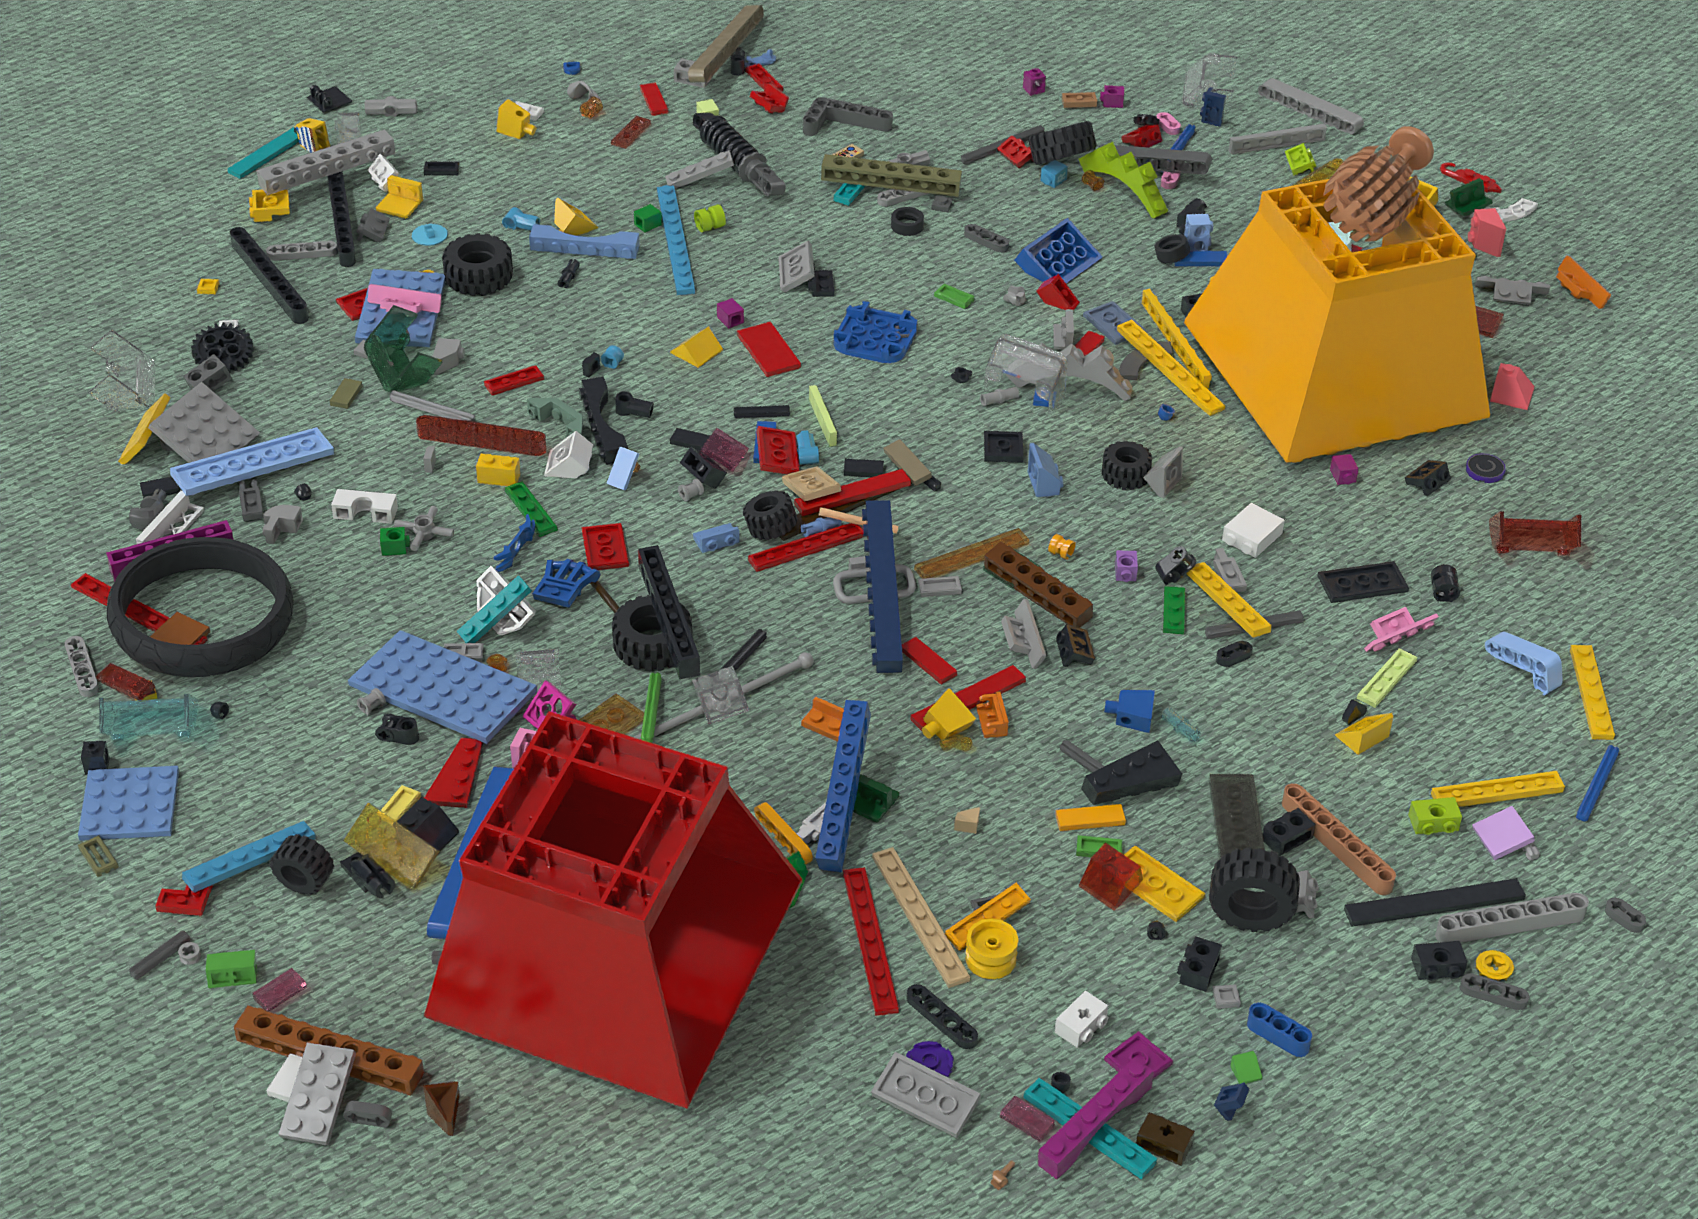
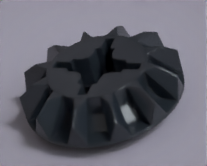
M1138 114L1133 117V122L1143 126L1159 125L1160 119L1154 115Z

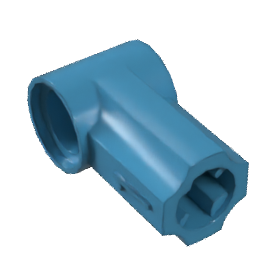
M513 207L502 219V224L505 228H512V230H515L516 227L532 230L533 224L540 225V218L524 214L520 209Z
M808 430L801 431L796 439L799 465L819 464L818 446H815L813 434L809 433Z

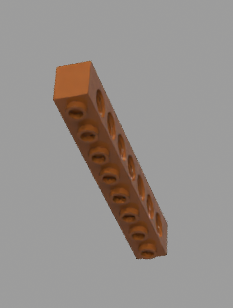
M248 1005L234 1025L236 1041L286 1057L290 1054L303 1057L307 1043L352 1049L356 1055L350 1077L411 1096L424 1075L423 1062L416 1056L405 1055L394 1049H386L371 1042L354 1039L349 1035L332 1032L327 1028H319L304 1021L293 1020L282 1014L277 1015L263 1008H255Z

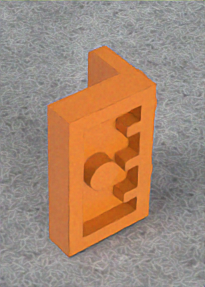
M815 697L813 699V708L803 718L801 726L838 742L844 708Z

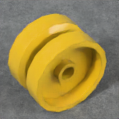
M993 918L984 919L973 924L968 930L965 955L967 967L972 973L981 978L991 980L1009 975L1015 968L1019 938L1016 930L1005 921Z

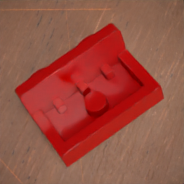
M767 83L764 92L752 90L750 97L755 100L757 105L763 106L765 111L772 114L774 112H784L789 101V97L771 83Z

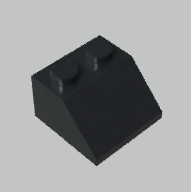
M423 797L393 825L396 843L430 860L459 833V829L442 808Z

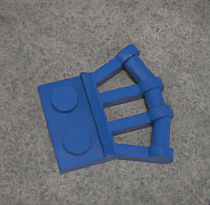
M566 559L565 561L547 560L545 575L532 595L535 600L570 607L576 597L581 595V590L590 582L598 581L601 574L598 570L588 567L585 562L580 561L576 563L572 559ZM559 569L556 575L552 577L554 570ZM572 571L567 580H564L567 573Z

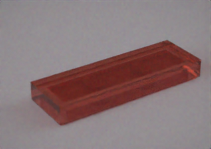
M635 116L611 140V145L626 149L651 124V120Z
M112 663L108 664L96 675L97 681L140 702L156 688L153 682Z

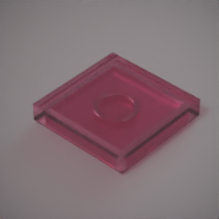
M716 428L700 451L734 472L749 448Z

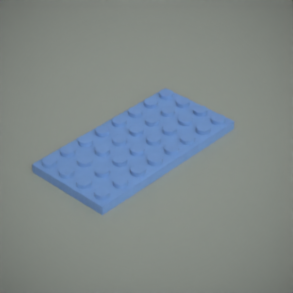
M401 630L348 679L349 686L367 694H370L372 689L377 688L384 695L386 702L486 744L538 692L537 685Z

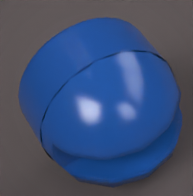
M1162 404L1158 410L1160 419L1164 421L1170 420L1175 413V410L1167 404Z

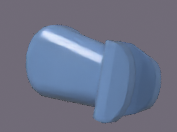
M768 49L766 53L759 57L751 58L747 56L746 60L748 62L745 63V67L758 63L762 66L773 64L776 61V56L773 55L772 49Z

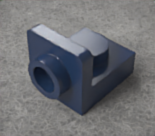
M1245 1083L1221 1088L1214 1106L1225 1120H1232L1236 1110L1244 1105L1250 1090Z

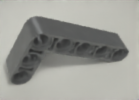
M825 97L816 98L803 117V134L807 136L816 135L826 120L884 132L890 131L893 128V113L891 111Z

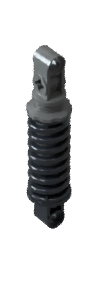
M695 113L693 115V125L700 131L701 141L708 145L716 154L730 151L734 166H731V168L742 180L755 184L766 196L783 195L785 193L786 186L784 181L769 168L766 163V157L749 144L723 116H714L713 113Z

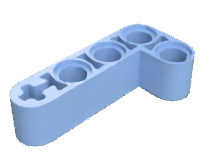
M1501 632L1485 642L1486 651L1495 658L1533 673L1534 688L1543 692V695L1562 685V663L1557 653L1507 632Z

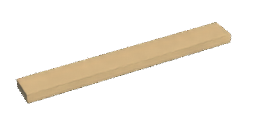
M892 847L873 853V860L948 988L969 982L970 976L895 849Z

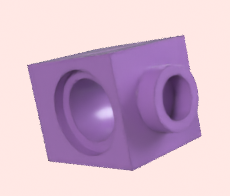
M1116 550V581H1136L1138 570L1137 551Z

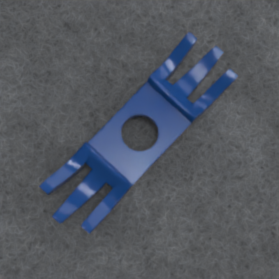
M529 514L526 515V522L519 526L520 531L510 544L504 546L502 553L494 556L496 561L504 559L502 563L496 566L498 572L512 567L513 558L527 541H532L535 532V521L532 520L531 522Z

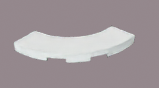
M1521 198L1507 209H1495L1501 220L1505 222L1517 220L1531 214L1537 208L1538 203Z

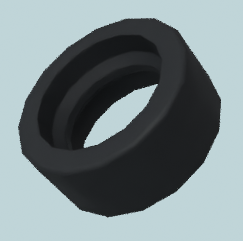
M913 207L898 208L891 214V229L902 236L917 235L924 229V214L919 209ZM910 219L916 222L904 223L900 222V220Z
M1173 234L1157 241L1155 252L1158 261L1161 263H1174L1187 257L1190 253V247L1186 236Z

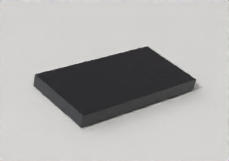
M1395 561L1321 571L1317 575L1331 603L1409 591V587Z

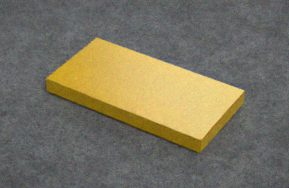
M166 393L145 412L118 460L119 463L127 464L145 446L152 433L148 428L150 423L163 413L170 401V396Z
M1137 846L1132 847L1106 869L1108 876L1175 922L1180 920L1205 898L1206 893Z

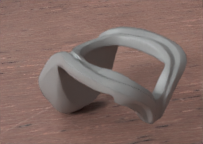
M576 81L568 86L567 94L570 98H579L589 91L588 105L591 106L601 101L599 95L583 81Z

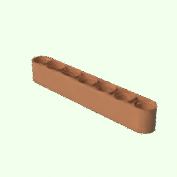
M1288 784L1285 786L1282 799L1283 808L1287 812L1299 808L1316 824L1314 836L1374 892L1379 895L1391 894L1396 872L1302 786L1298 784Z

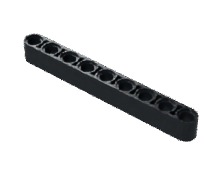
M343 171L329 175L327 178L339 263L343 267H351L355 265L356 258Z
M243 227L232 228L230 230L232 248L294 323L303 324L309 319L308 309L303 298Z

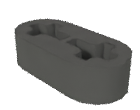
M1610 898L1605 906L1606 915L1630 932L1638 933L1643 931L1646 917L1640 911L1620 898Z
M350 1101L347 1103L343 1116L350 1123L386 1128L390 1123L392 1111L380 1104Z

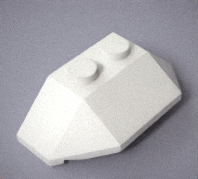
M492 566L477 580V611L482 609L510 583ZM524 598L492 628L499 635L520 630L535 615L536 610Z

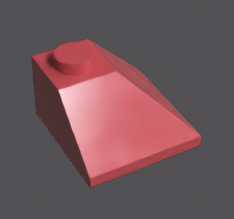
M1500 363L1490 401L1528 410L1535 386L1520 367Z

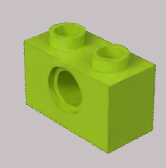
M1455 797L1411 801L1408 815L1415 834L1430 835L1438 832L1452 833L1459 831L1462 815Z

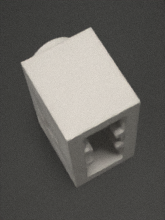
M1084 991L1056 1019L1055 1033L1077 1048L1083 1042L1088 1043L1093 1037L1094 1031L1097 1028L1102 1029L1108 1021V1005L1087 991Z

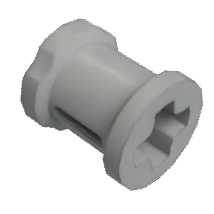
M696 478L687 485H679L678 492L680 497L687 502L696 495H703L704 488L700 480Z
M377 688L372 689L371 693L364 698L360 697L357 699L359 709L366 715L371 714V710L379 705L383 706L386 704L384 695Z

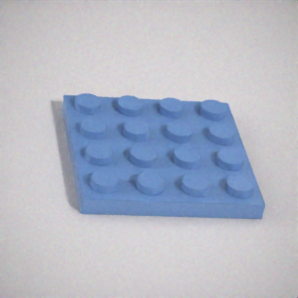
M178 766L88 770L78 832L79 840H90L97 836H100L101 839L171 836L179 775Z

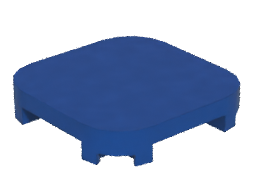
M862 301V305L854 307L849 305L846 308L845 318L838 330H834V347L838 352L881 363H894L902 360L917 332V319L911 316V311L904 309L902 315L869 308L870 302ZM900 334H910L908 338H900Z

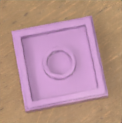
M1513 806L1472 825L1494 860L1535 841L1533 834Z

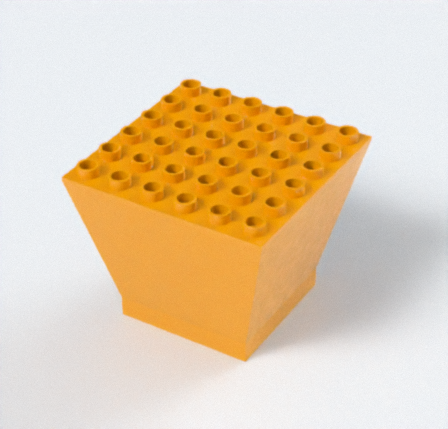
M1329 179L1262 191L1258 212L1191 309L1184 323L1286 463H1297L1303 459L1315 456L1333 455L1342 450L1368 447L1378 442L1392 439L1400 440L1405 436L1423 432H1435L1441 428L1490 418L1471 278L1476 254L1418 188L1410 196L1411 198L1420 192L1417 204L1399 227L1383 236L1382 247L1353 253L1328 224L1333 222L1330 216L1337 207L1335 206L1328 212L1324 207L1325 201L1333 192L1332 189L1324 195L1325 186Z

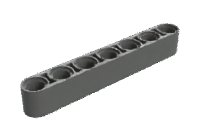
M1115 145L1120 157L1132 152L1138 167L1151 162L1154 171L1203 175L1209 171L1213 160L1212 156L1206 152Z

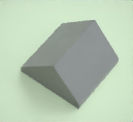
M1179 446L1163 455L1143 477L1161 498H1165L1182 478L1183 447Z

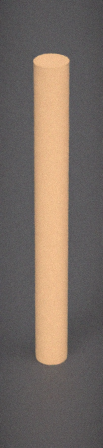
M820 508L819 511L820 516L862 526L866 524V521H862V517L825 508ZM892 525L893 533L897 534L898 526Z

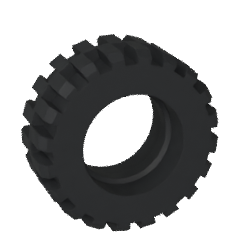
M1089 120L1032 135L1028 139L1033 162L1036 165L1092 151L1097 147L1092 123Z
M475 233V235L467 234L465 237L460 236L455 241H451L443 251L442 261L445 281L449 287H452L456 292L460 291L461 294H470V296H476V294L484 296L486 293L493 294L496 290H502L504 285L507 286L513 277L511 249L504 240H500L497 236L492 237L490 234L480 235V233Z
M649 594L646 597L641 595L636 597L635 600H628L625 606L622 605L613 616V648L618 658L623 660L626 665H633V668L638 670L644 668L645 671H652V669L661 671L664 670V667H674L663 633L657 635L641 634V632L647 630L662 631ZM680 603L692 634V618L689 611Z
M1245 847L1244 850L1236 849L1231 854L1227 853L1222 856L1212 869L1209 891L1210 906L1222 921L1226 920L1228 925L1231 927L1237 926L1239 930L1244 931L1248 929L1251 932L1263 930L1266 932L1270 931L1271 928L1277 929L1283 926V923L1289 922L1297 912L1300 877L1294 865L1289 863V860L1283 855L1281 857L1278 856V853L1271 850L1269 852L1265 851V848L1259 847L1258 849H1252V847ZM1244 888H1257L1264 891L1255 892L1246 890Z

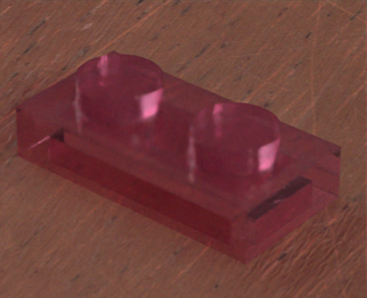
M291 968L252 994L253 999L264 1010L270 1012L307 988L306 981Z
M1014 1096L1000 1111L1002 1119L1039 1142L1055 1126L1054 1119L1017 1096Z

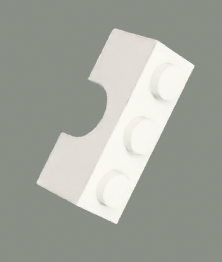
M337 489L331 504L334 519L353 520L358 512L370 511L373 522L389 524L393 523L398 509L396 494Z

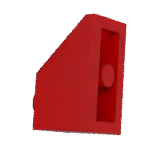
M1059 274L1044 281L1036 290L1045 304L1063 310H1074L1080 303Z

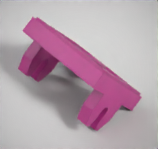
M545 680L523 714V717L538 729L546 717L544 711L548 709L546 705L550 704L552 707L551 712L557 713L555 705L560 699L562 703L560 715L576 719L575 715L571 712L577 704L551 682Z

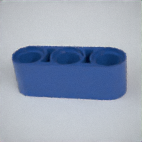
M1257 1002L1250 1006L1247 1019L1249 1030L1296 1057H1304L1309 1053L1312 1033L1308 1028L1264 1003Z

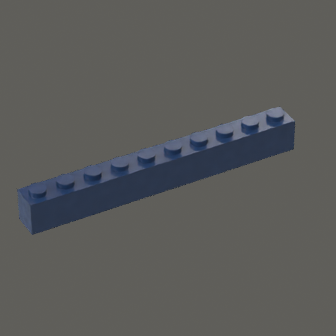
M890 500L866 501V509H862V521H866V524H863V537H867V540H864V552H868V556H865V568H869V571H866V584H870V587H867V599L871 600L872 603L868 604V614L873 618V620L869 621L870 632H874V636H871V649H875V653H872V666L876 665V673H902L903 656Z

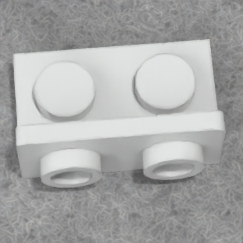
M381 154L378 155L368 169L372 175V180L380 184L378 187L386 193L388 192L387 178L390 175H399V172Z

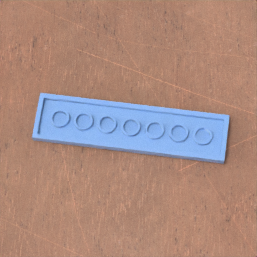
M316 427L170 468V475L184 494L189 496L333 455L334 448Z

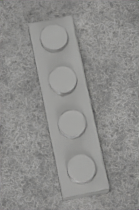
M730 151L721 152L714 157L704 159L699 163L689 165L684 169L666 175L667 185L674 186L675 189L734 166Z

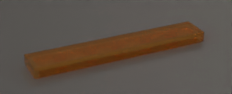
M1020 528L915 564L914 570L921 579L936 578L984 561V555L999 542L1017 549L1028 545L1029 538Z

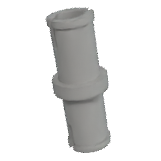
M1017 387L1004 390L996 389L995 392L981 394L980 402L982 406L993 403L1002 404L1006 400L1017 399L1019 391Z

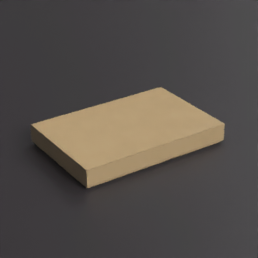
M817 466L782 476L784 485L804 501L841 491V485Z

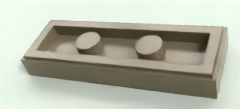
M900 439L884 447V453L899 469L905 471L915 486L932 478L931 472Z

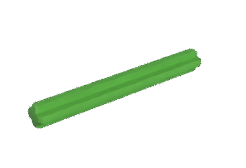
M660 673L650 674L641 739L650 743L653 742L662 682Z

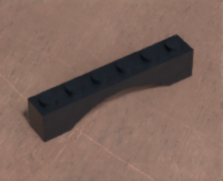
M604 376L581 380L582 388H579L580 399H584L583 408L584 411H587V420L590 423L600 459L604 458L606 465L614 464L619 448L628 449V445L624 435L612 429L601 416L603 408L608 403V387Z

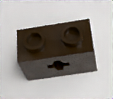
M1148 1112L1137 1133L1136 1144L1150 1154L1182 1166L1193 1145L1195 1131L1185 1125L1167 1120L1163 1116Z

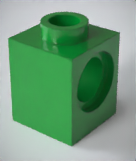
M405 527L380 528L382 556L406 554V547H410V536L405 534Z

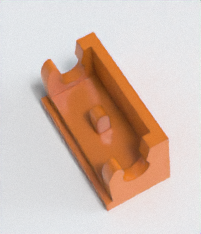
M1001 692L980 696V701H989L986 704L976 705L984 738L1008 736L1009 722Z

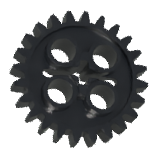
M224 322L221 326L215 323L214 328L208 325L207 331L201 329L202 335L196 334V339L192 340L191 350L195 364H201L212 355H215L230 373L232 369L238 371L237 367L244 368V363H250L249 358L253 357V340L250 338V334H246L245 329L240 330L239 325L233 328L232 323L228 326H225Z

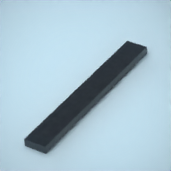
M1515 878L1346 904L1344 911L1351 927L1520 901L1525 900L1526 894L1519 880Z

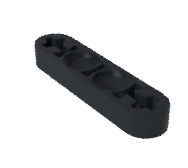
M913 984L907 989L906 999L909 1005L962 1049H972L977 1045L978 1032L930 990L920 984ZM913 994H915V995L921 994V998H920L919 996L913 997ZM937 1007L940 1011L938 1013H930L927 1009ZM946 1021H953L957 1025L950 1028L945 1026L944 1023ZM963 1035L965 1037L971 1036V1040L969 1038L963 1039Z

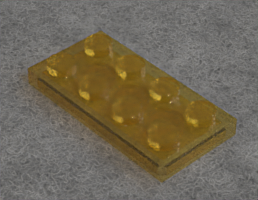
M371 803L366 804L343 840L362 855L369 853L386 872L412 890L417 888L440 852Z

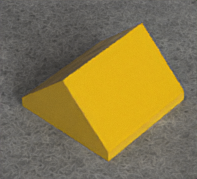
M708 326L678 345L670 353L699 368L723 351V348Z
M1386 713L1366 716L1336 733L1335 736L1359 755L1389 737L1393 714Z

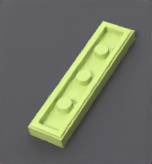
M816 385L809 386V401L829 447L836 446L837 431Z
M1399 648L1358 693L1357 699L1376 708L1417 662L1418 657Z

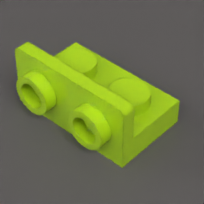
M1304 143L1285 151L1293 175L1308 169L1311 170L1312 175L1316 174L1314 168L1317 166L1310 148L1306 149Z

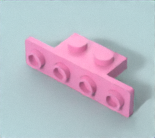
M370 284L368 288V302L380 304V308L386 309V312L389 313L401 311L405 315L414 316L421 310L439 313L441 309V294Z
M1404 607L1378 618L1370 623L1378 639L1372 641L1364 649L1366 652L1372 649L1376 652L1386 646L1385 643L1390 642L1392 645L1400 641L1404 635L1407 638L1415 635L1420 628L1427 630L1435 625L1434 621L1439 616L1436 613L1414 622L1409 611Z

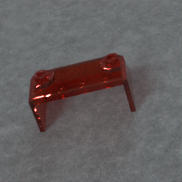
M1500 511L1489 519L1492 547L1497 549L1498 553H1509V550L1551 551L1557 552V555L1568 556L1570 552L1581 547V515H1576L1568 521L1504 518V511Z

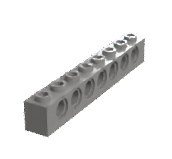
M384 129L257 170L259 186L267 195L375 161L379 154L385 157L395 154L394 139Z

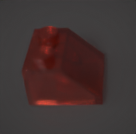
M1105 842L1091 857L1079 887L1115 911L1143 881L1141 866Z

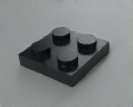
M984 431V462L1023 463V432Z

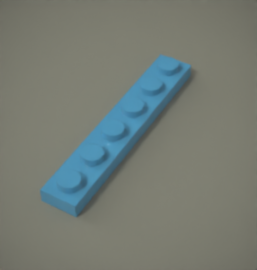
M305 821L299 822L182 872V879L194 893L269 861L283 841L290 835H304L315 840V833Z

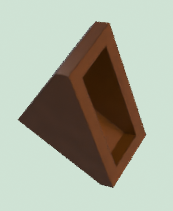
M459 1082L423 1085L427 1115L448 1136H453L460 1100Z

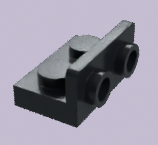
M815 264L814 277L808 280V290L812 291L813 297L834 296L832 270L815 271Z
M1427 460L1404 477L1406 484L1415 485L1416 487L1422 486L1425 496H1429L1451 479L1447 462Z
M1066 624L1058 632L1056 642L1063 666L1068 667L1072 660L1090 665L1093 663L1095 656L1087 630Z

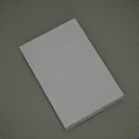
M809 240L779 256L780 289L782 292H787L814 277L813 250Z

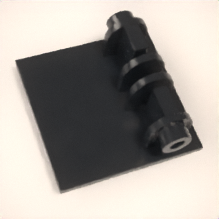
M312 85L310 87L311 95L306 96L323 113L352 103V100L336 86L321 90L319 86Z

